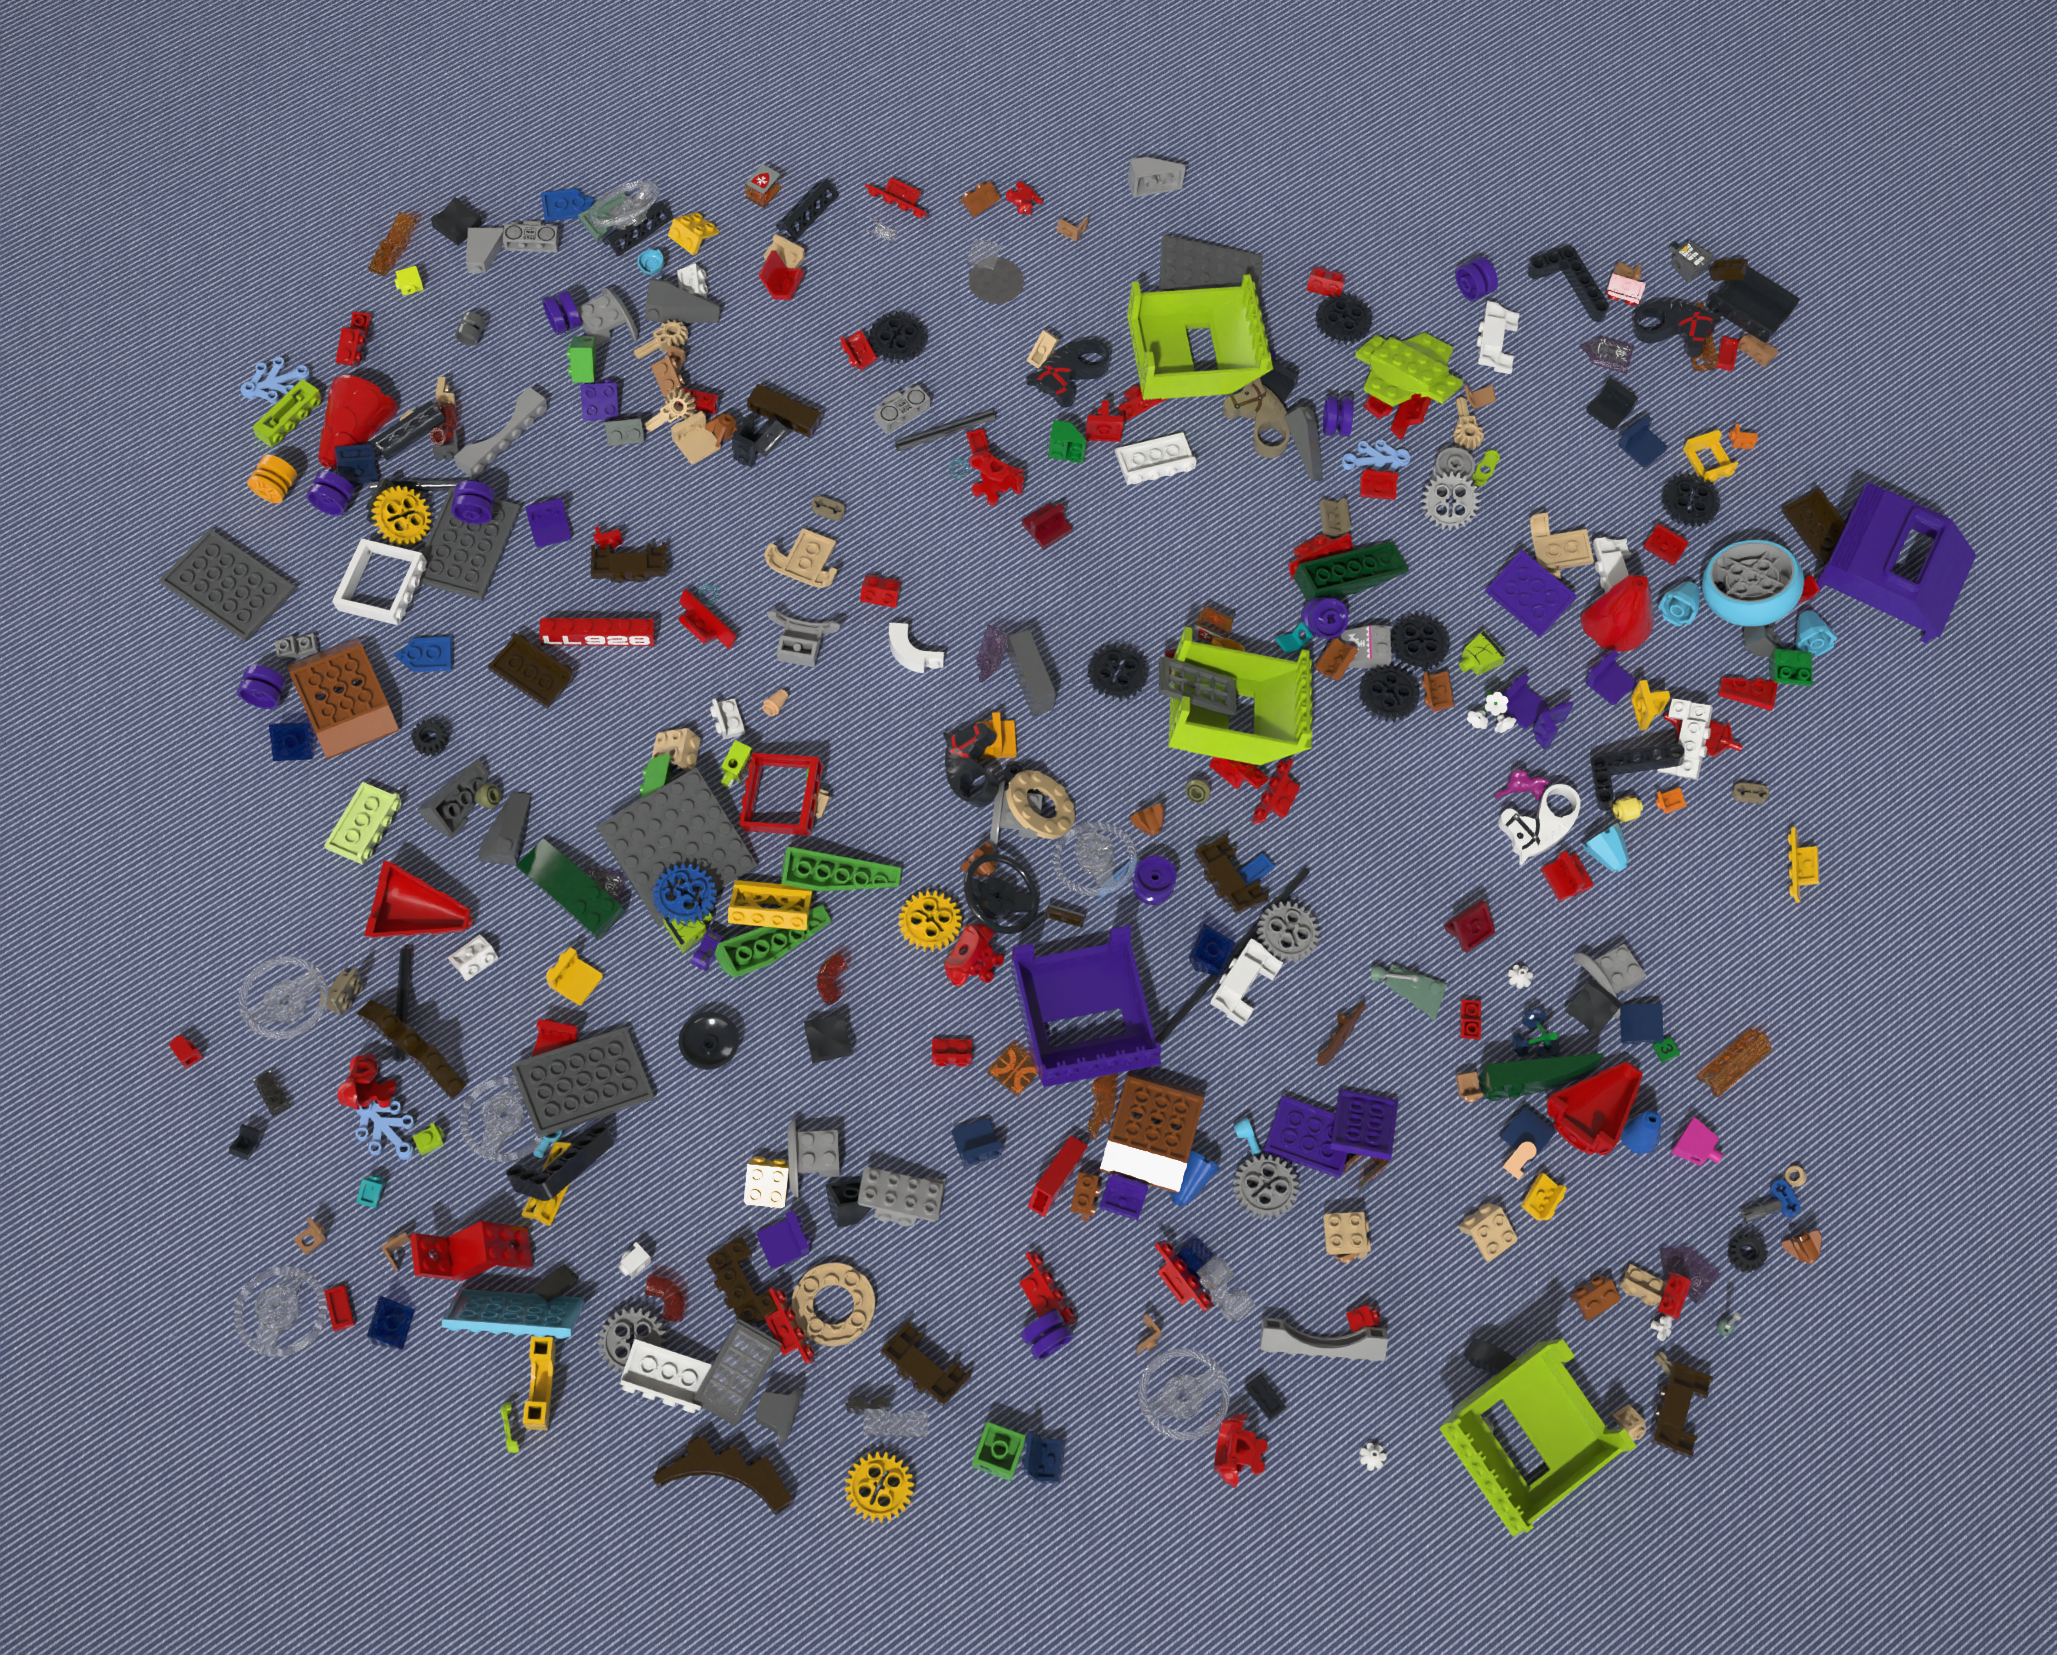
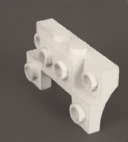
M1487 301L1484 321L1480 322L1478 332H1481V336H1478L1476 346L1479 347L1478 364L1494 367L1495 372L1512 373L1514 356L1504 354L1501 350L1505 330L1517 331L1520 313L1511 312L1496 302Z
M1602 537L1596 538L1593 541L1592 545L1597 557L1595 569L1596 572H1599L1600 584L1604 588L1605 593H1608L1612 587L1629 575L1624 559L1630 558L1632 555L1626 544L1627 539L1612 540Z
M1672 699L1668 717L1683 720L1678 744L1682 745L1685 749V759L1681 766L1657 769L1659 773L1698 780L1702 758L1707 753L1706 739H1709L1711 734V728H1709L1713 710L1711 705ZM1676 753V755H1672V756H1674V757H1679L1680 754Z
M1250 939L1239 958H1234L1229 966L1231 970L1228 975L1224 973L1219 981L1221 986L1210 1004L1225 1012L1227 1018L1244 1026L1254 1008L1242 1001L1243 997L1259 973L1273 981L1283 962L1272 956L1260 943Z

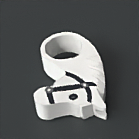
M1556 784L1549 787L1542 796L1536 819L1526 816L1521 817L1514 809H1506L1498 820L1499 828L1511 839L1512 851L1519 855L1520 865H1523L1528 857L1547 851L1565 837L1578 816L1580 809L1579 795L1568 785ZM1554 794L1565 796L1572 804V813L1562 818L1554 816V813L1547 806V797Z

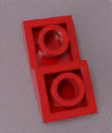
M352 312L351 324L348 328L354 330L357 328L365 332L367 339L372 315Z
M1461 1000L1460 1038L1481 1039L1482 1020H1480L1482 1001Z

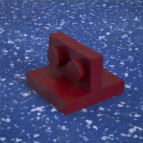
M1049 503L1023 519L1021 523L1043 550L1071 533L1073 529L1064 518L1065 508L1061 503L1057 506Z
M1483 900L1472 905L1444 925L1446 932L1458 938L1461 950L1466 953L1495 933L1487 902Z

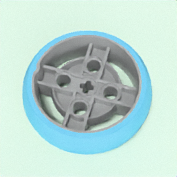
M1746 540L1725 547L1710 560L1702 580L1704 598L1711 610L1723 620L1740 626H1762L1783 618L1798 603L1804 586L1803 571L1795 556L1781 545L1765 540ZM1780 572L1790 580L1787 585L1781 583ZM1719 581L1725 583L1726 594L1716 587Z

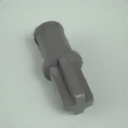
M1773 1199L1763 1204L1757 1203V1206L1741 1211V1216L1745 1223L1761 1217L1764 1219L1766 1215L1781 1210L1782 1205L1778 1199Z

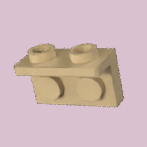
M777 234L773 236V243L764 253V259H767L770 252L775 250L787 268H798L805 260L804 249L800 245L794 244Z
M1630 1264L1619 1288L1623 1289L1630 1296L1641 1298L1647 1305L1657 1306L1661 1302L1667 1283Z

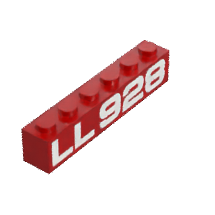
M540 618L539 636L541 645L655 646L654 619Z

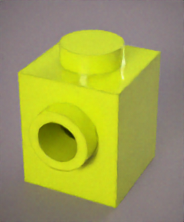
M416 266L395 271L397 279H394L397 290L401 289L403 296L423 290Z

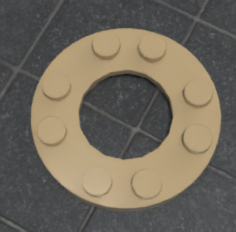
M1032 770L1019 772L1010 780L1008 790L1006 791L1007 802L1011 812L1026 829L1029 827L1037 832V836L1047 839L1060 838L1071 829L1075 819L1074 805L1062 785H1059L1049 776ZM1038 789L1040 793L1049 795V800H1053L1056 806V815L1053 818H1044L1033 811L1027 800L1028 790Z
M826 1263L808 1271L798 1285H796L792 1296V1309L796 1314L795 1320L798 1326L802 1327L808 1339L825 1346H841L856 1340L867 1330L874 1316L875 1296L867 1278L853 1269V1267L842 1263ZM830 1285L845 1288L852 1295L854 1301V1309L850 1317L839 1324L822 1322L815 1315L813 1309V1300L816 1294L821 1289Z

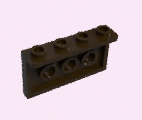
M1816 488L1812 494L1784 506L1781 511L1820 565L1823 566L1830 559L1847 522L1842 519L1836 507L1827 499L1826 494L1820 488Z
M514 632L511 634V641L488 665V670L546 709L554 703L574 680L572 669L567 664H561L552 654H546L537 644H531L525 636Z

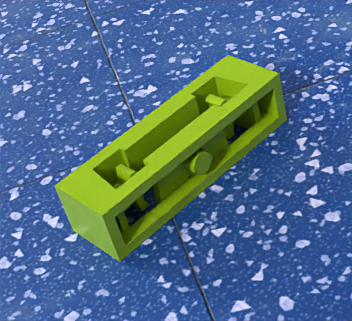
M302 379L252 426L255 436L271 448L280 443L288 432H291L301 420L307 417L313 408L320 404L322 398L319 390ZM301 389V392L293 398V396ZM270 417H272V419L265 425L264 423H265Z

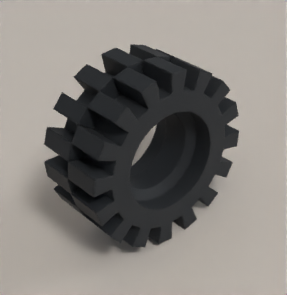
M428 719V723H425V720H423L422 725L417 723V729L413 728V733H411L415 749L421 755L424 753L425 756H429V753H431V756H435V752L439 755L441 753L440 749L443 751L446 749L445 745H448V735L441 722L438 723L437 720H434V723H432V720ZM428 733H435L437 739L434 742L425 743L423 736Z
M1743 1233L1737 1236L1730 1243V1247L1727 1252H1730L1727 1255L1728 1259H1732L1730 1261L1731 1265L1735 1263V1269L1741 1268V1272L1747 1270L1748 1273H1751L1753 1270H1758L1767 1260L1766 1255L1768 1254V1250H1765L1766 1244L1762 1245L1761 1243L1763 1241L1762 1238L1758 1240L1756 1239L1758 1235L1754 1234L1751 1236V1233L1746 1235ZM1741 1247H1751L1755 1253L1754 1259H1745L1741 1255Z

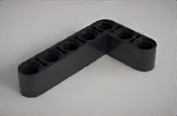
M1565 246L1532 258L1527 271L1530 278L1540 279L1562 271L1590 318L1595 322H1601L1605 319L1609 304L1573 247Z
M1675 743L1594 755L1591 759V771L1598 808L1607 811L1614 805L1611 775L1681 766L1685 759L1684 747ZM1678 753L1680 756L1674 757L1672 754ZM1654 756H1660V757H1661V758L1658 759V760L1653 759ZM1639 758V759H1641L1642 761H1641V762H1635L1634 759ZM1616 761L1623 762L1620 765L1615 764ZM1600 763V764H1603L1604 766H1603V767H1597V766H1595V765ZM1604 780L1607 783L1599 784L1598 782ZM1607 797L1610 800L1602 801L1601 799Z
M597 1124L543 1171L518 1164L510 1167L506 1175L515 1192L541 1201H548L560 1193L614 1145V1140L607 1124Z

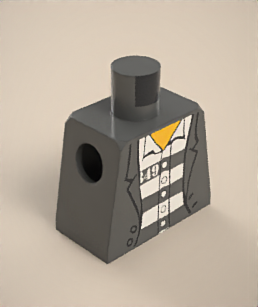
M1675 242L1670 248V251L1674 254L1671 265L1687 283H1690L1707 269L1714 257L1713 254L1693 242H1689L1684 247Z

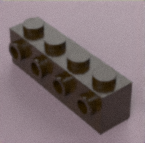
M757 384L747 399L748 410L767 419L775 414L778 420L787 428L808 438L813 436L821 423V412L817 409L807 407L800 401H794L782 393L772 391L767 386Z

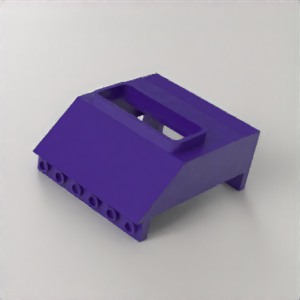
M1867 482L1845 519L1847 523L1830 559L1816 582L1820 591L1826 585L1926 631L1920 641L1927 644L1930 638L1941 637L1976 558V554L1952 519ZM1911 529L1935 539L1915 583L1891 572Z
M1130 925L1111 928L1108 944L1040 957H1034L1033 943L1013 947L1011 972L1032 1062L1043 1087L1162 1065L1160 1060L1161 1046L1155 1040L1130 942L1132 933ZM1116 1009L1121 1010L1126 1033L1055 1047L1049 1046L1044 1023Z

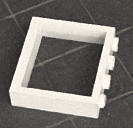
M361 538L332 602L338 611L399 625L402 617L405 616L408 604L412 601L414 590L420 583V577L426 570L427 561L420 552ZM372 553L412 562L390 610L350 601Z

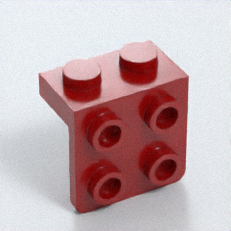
M772 250L759 273V278L773 299L791 300L804 272L801 268H787L778 253Z
M545 1018V1020L538 1019L536 1025L538 1037L531 1057L577 1043L580 1037L578 1027L568 1022L564 1024L556 1023L555 1020Z

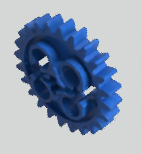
M682 863L679 869L675 864L673 871L666 868L667 875L660 873L661 879H656L658 886H653V891L656 893H653L652 897L657 899L654 901V906H659L657 912H663V919L669 916V923L673 922L674 919L677 920V925L684 921L685 926H687L689 920L695 924L696 918L703 921L702 914L709 916L707 909L713 910L714 905L712 903H716V898L713 897L717 895V890H714L715 883H710L712 876L706 877V870L700 873V866L696 867L695 870L692 869L691 863L688 868H685L684 863ZM667 880H669V883H671L672 888L675 887V882L677 880H684V884H677L676 890H673V896L676 897V899L674 901H668L666 898L670 896V889L667 888ZM695 888L703 889V891L699 893V900L702 901V909L698 905L697 901H694V907L692 909H685V905L693 904V899H696V893L693 890Z

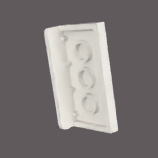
M1184 433L1115 449V454L1127 485L1138 484L1146 480H1155L1166 475L1172 476L1183 471L1189 472L1196 467L1197 460L1192 456Z
M634 1339L619 1384L623 1385L622 1390L634 1393L635 1390L643 1392L642 1396L654 1400L656 1396L663 1399V1404L674 1407L675 1403L683 1405L682 1410L695 1413V1410H701V1406L692 1402V1399L709 1371L711 1364Z

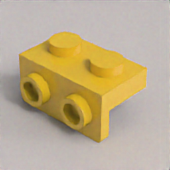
M1539 1173L1520 1206L1537 1221L1549 1220L1554 1215L1558 1203L1563 1200L1567 1187L1565 1185H1557L1546 1174Z

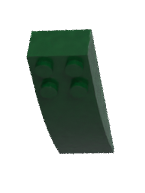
M1391 541L1301 563L1293 577L1308 602L1315 597L1338 599L1355 594L1408 572L1409 569L1395 544Z
M542 839L516 865L523 874L598 941L626 913L615 899L545 839Z
M1603 1053L1486 1064L1478 1077L1481 1092H1483L1484 1096L1482 1098L1483 1100L1498 1101L1501 1098L1508 1097L1513 1100L1524 1095L1540 1093L1560 1087L1594 1071L1604 1055Z

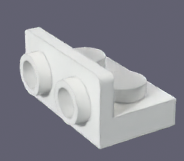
M695 263L677 270L680 289H686L697 297L701 296L707 299L708 288L705 283L706 273L704 269H701Z
M713 699V706L710 707L712 717L717 719V723H715L718 734H722L723 740L745 734L735 699L717 703L716 699Z
M479 934L447 958L461 973L464 980L468 981L496 961L498 956L492 946Z

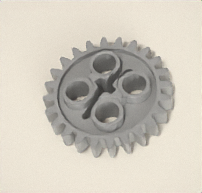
M1452 471L1448 477L1445 472H1443V478L1436 475L1437 481L1430 480L1432 486H1425L1429 491L1422 492L1423 495L1427 496L1426 499L1421 500V502L1426 503L1422 509L1428 510L1425 516L1431 515L1429 522L1435 520V526L1441 523V529L1448 525V529L1451 530L1452 525H1454L1458 530L1460 523L1465 527L1464 521L1472 522L1470 516L1476 517L1473 511L1479 510V507L1475 506V503L1481 502V500L1475 498L1480 495V493H1474L1477 486L1471 487L1470 485L1473 480L1467 482V476L1465 475L1463 478H1460L1459 472L1456 477ZM1450 485H1453L1452 498L1456 499V503L1452 504V517H1449V503H1446V499H1449ZM1441 486L1447 489V494L1444 497L1437 495V489ZM1457 487L1465 489L1463 497L1456 496L1455 490ZM1444 505L1447 509L1444 515L1437 514V506ZM1457 505H1462L1465 508V512L1460 516L1454 511Z
M1289 901L1285 906L1280 902L1278 908L1274 904L1271 906V910L1267 908L1265 914H1262L1260 917L1262 921L1258 922L1257 926L1260 928L1256 931V933L1261 934L1257 940L1263 941L1262 946L1267 947V951L1273 953L1272 956H1278L1279 961L1285 958L1287 964L1290 963L1291 959L1297 963L1299 958L1303 961L1306 955L1310 956L1317 947L1315 944L1319 942V939L1316 937L1320 934L1319 931H1315L1319 924H1313L1316 918L1309 917L1311 911L1303 912L1305 907L1302 906L1298 909L1297 903L1291 907ZM1288 917L1293 918L1295 923L1289 922ZM1271 926L1278 927L1279 931H1274ZM1297 934L1304 935L1305 939H1300ZM1281 942H1286L1289 948L1283 947Z
M1261 1154L1260 1160L1253 1156L1252 1163L1246 1160L1245 1166L1240 1165L1239 1170L1241 1172H1236L1235 1177L1238 1179L1233 1181V1184L1236 1185L1233 1192L1239 1193L1236 1195L1235 1200H1242L1239 1207L1246 1206L1245 1213H1248L1250 1210L1253 1211V1218L1256 1214H1260V1220L1263 1219L1264 1215H1267L1268 1220H1271L1272 1214H1274L1278 1219L1280 1212L1286 1215V1208L1291 1210L1293 1207L1292 1203H1295L1297 1200L1295 1195H1298L1299 1190L1294 1189L1299 1185V1182H1294L1297 1175H1290L1293 1168L1286 1169L1287 1162L1285 1161L1280 1164L1279 1157L1272 1161V1155H1269L1268 1160H1265L1263 1154ZM1268 1170L1273 1176L1267 1177L1263 1174V1171ZM1280 1177V1180L1273 1182L1275 1178ZM1252 1181L1257 1187L1250 1188L1247 1182ZM1270 1183H1272V1184L1270 1185V1188H1269V1189H1268V1188L1263 1189V1190H1262L1256 1197H1254V1198L1251 1196V1195L1256 1194L1257 1192H1259V1191L1262 1189V1186H1263V1185L1266 1187V1186H1268ZM1280 1186L1284 1188L1285 1192L1279 1193L1275 1187ZM1264 1197L1268 1199L1269 1203L1262 1204L1259 1198Z
M631 1307L630 1313H626L625 1309H622L621 1316L615 1312L614 1320L609 1317L607 1318L610 1325H602L606 1332L599 1333V1336L604 1339L598 1341V1345L604 1346V1348L599 1350V1354H606L602 1361L609 1360L610 1362L607 1367L611 1368L614 1365V1373H617L620 1369L623 1373L630 1353V1344L626 1343L630 1341V1324H634V1339L666 1349L661 1346V1344L666 1343V1339L661 1338V1336L665 1335V1331H659L662 1323L655 1324L657 1317L655 1316L650 1319L649 1311L642 1315V1308L638 1310V1313H634L633 1307ZM644 1326L648 1328V1334L646 1336L638 1335L637 1330L639 1327ZM619 1327L627 1329L628 1332L624 1337L616 1335L615 1332ZM619 1348H624L628 1354L624 1358H619L616 1356V1351Z

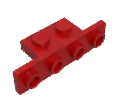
M890 177L884 191L868 184L864 186L868 190V194L874 197L879 195L883 197L882 200L891 205L895 203L899 209L905 212L910 210L913 212L912 215L920 219L922 217L928 218L929 216L925 211L915 207L922 193Z
M1139 384L1123 392L1124 398L1128 401L1119 405L1118 410L1120 416H1123V422L1167 399L1153 398L1152 400H1144Z
M1414 394L1411 395V399L1400 403L1391 426V431L1399 440L1404 438L1408 426L1423 422L1432 398Z
M1347 533L1335 540L1330 539L1325 534H1321L1294 548V555L1298 559L1288 564L1290 577L1294 580L1293 576L1301 563L1352 550L1350 534Z
M687 589L683 590L679 604L688 612L680 615L678 621L703 644L717 638L728 649L732 648L737 635Z
M1213 756L1209 764L1215 772L1236 789L1242 786L1244 780L1256 789L1262 787L1269 780L1265 774L1251 763Z
M1292 759L1280 761L1277 764L1276 772L1269 780V786L1261 797V803L1253 813L1254 817L1251 821L1253 824L1264 822L1270 810L1280 818L1286 817L1301 787L1287 776L1294 762Z
M1166 1240L1157 1242L1154 1246L1167 1262L1157 1273L1180 1304L1184 1305L1191 1298H1194L1204 1312L1213 1308L1214 1304L1210 1295L1202 1290L1198 1279L1190 1274L1185 1262L1175 1254L1173 1246L1166 1242Z
M1028 1251L1025 1255L1034 1272L1020 1281L1019 1284L1040 1318L1057 1309L1063 1316L1066 1325L1074 1324L1077 1322L1074 1317L1075 1313L1066 1304L1063 1292L1056 1287L1052 1273L1043 1264L1042 1256L1036 1251Z
M778 1287L770 1288L769 1292L778 1310L766 1317L765 1320L775 1340L782 1343L780 1347L782 1354L788 1355L798 1349L806 1364L816 1362L814 1358L815 1352L807 1344L804 1338L806 1336L801 1326H798L795 1320L796 1314L786 1302V1294Z

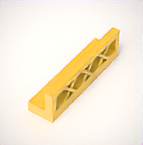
M555 1142L542 1171L573 1144ZM560 1148H562L561 1153L557 1156ZM569 1185L548 1201L529 1197L521 1215L525 1218L536 1219L546 1226H551ZM536 1205L534 1211L531 1212L533 1206Z

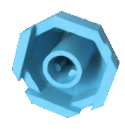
M1688 581L1665 593L1658 606L1659 610L1662 609L1663 618L1676 626H1682L1683 623L1691 625L1699 611L1700 590L1696 584Z
M1807 610L1802 612L1797 621V650L1815 653V656H1820L1831 650L1835 645L1834 640L1836 641L1837 639L1835 632L1815 611Z
M1618 823L1582 845L1588 854L1610 871L1617 870L1620 872L1628 866L1626 863L1630 861L1623 833Z

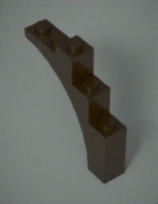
M370 1000L356 1013L369 1028L390 1041L419 1066L449 1098L454 1099L467 1086L445 1061V1058L435 1046L424 1041L411 1026L401 1022L390 1008Z
M704 1435L700 1438L696 1436L687 1442L688 1445L685 1446L688 1453L687 1456L683 1454L673 1460L674 1464L667 1468L666 1466L659 1468L654 1472L655 1475L652 1476L657 1488L674 1480L689 1476L708 1475L723 1477L738 1482L752 1490L768 1505L774 1515L793 1505L792 1497L767 1456L763 1459L762 1457L756 1458L750 1463L751 1466L748 1467L736 1446L732 1448L728 1446L719 1452V1456L716 1457Z

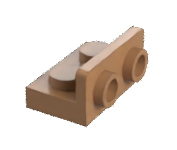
M1751 334L1744 335L1738 346L1742 352L1749 355L1764 368L1779 353L1769 343L1765 344Z
M667 354L665 359L651 365L665 399L674 389L680 391L684 388L683 384H685V381L681 374L678 375L676 370L678 364L675 358H671Z

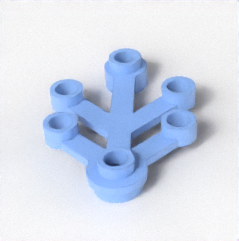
M276 357L273 360L274 366L265 381L259 382L262 376L268 372L265 363H258L255 367L256 373L251 381L245 382L241 386V393L248 399L258 396L268 400L270 403H276L279 400L276 391L287 394L294 387L293 385L283 386L281 383L296 378L299 381L302 379L305 381L309 380L311 377L309 368L299 365L295 371L277 377L280 370L285 367V362L282 357ZM269 388L275 391L266 392L263 389Z
M1381 439L1376 441L1375 449L1370 447L1366 441H1360L1357 447L1358 452L1367 453L1372 457L1356 458L1353 454H1346L1343 456L1342 466L1346 470H1351L1355 466L1375 464L1371 469L1380 471L1386 463H1392L1388 470L1384 471L1395 472L1399 466L1403 467L1409 464L1410 455L1404 449L1396 451ZM1385 451L1390 456H1384L1380 452Z
M374 1100L371 1101L368 1109L364 1110L359 1106L360 1110H356L361 1118L360 1126L356 1131V1137L360 1141H366L369 1138L367 1128L370 1118L374 1122L372 1143L368 1147L372 1155H379L382 1152L381 1137L383 1132L397 1147L396 1152L400 1159L408 1160L413 1156L414 1149L412 1145L408 1142H403L389 1127L396 1126L410 1129L414 1126L412 1116L405 1115L402 1118H385L377 1114V1112H390L393 1115L399 1114L402 1109L399 1102L392 1101L391 1105L387 1108L379 1107V1104H376ZM397 1105L398 1109L391 1110L392 1106ZM410 1119V1124H404L405 1120ZM361 1132H366L364 1137H359ZM374 1146H379L377 1151H372ZM403 1147H408L406 1152H401Z

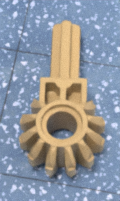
M676 319L673 322L667 320V324L662 323L661 328L653 332V340L634 350L635 357L641 359L657 349L664 353L667 351L668 345L674 347L684 346L685 341L688 339L686 326L682 322L677 323Z
M683 388L680 391L674 389L672 393H669L667 395L668 399H666L665 404L660 409L661 412L645 422L646 429L653 431L667 420L671 423L676 418L680 420L683 417L685 420L689 415H692L696 404L693 403L695 397H690L691 391L685 393ZM677 401L682 402L684 407L679 406Z
M1460 397L1456 399L1459 418L1453 433L1454 443L1459 444V448L1465 447L1466 451L1469 448L1474 450L1482 443L1484 438L1483 428L1478 427L1475 416L1469 415L1466 399Z

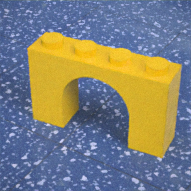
M531 1336L529 1353L531 1361L530 1392L528 1401H525L523 1424L529 1430H548L556 1352V1344L553 1337Z

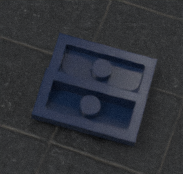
M372 444L334 448L339 476L345 478L351 485L378 481Z
M1662 1004L1622 1005L1620 1007L1621 1044L1662 1043L1664 1041Z
M1524 1107L1501 1134L1500 1138L1515 1150L1524 1142L1533 1143L1536 1146L1537 1153L1534 1158L1529 1159L1532 1162L1557 1131L1527 1107Z

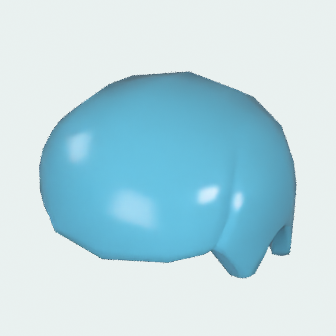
M648 248L638 257V267L644 274L655 275L663 269L664 257L659 249L653 250Z

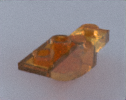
M402 212L398 213L386 239L381 240L367 269L368 271L384 277L394 267L411 239L409 235L417 221L415 217Z
M1115 1074L1100 1076L1098 1081L1094 1080L1091 1092H1094L1093 1099L1097 1100L1093 1108V1112L1096 1114L1094 1120L1090 1119L1087 1130L1090 1131L1089 1138L1097 1139L1102 1122L1110 1125L1116 1098Z

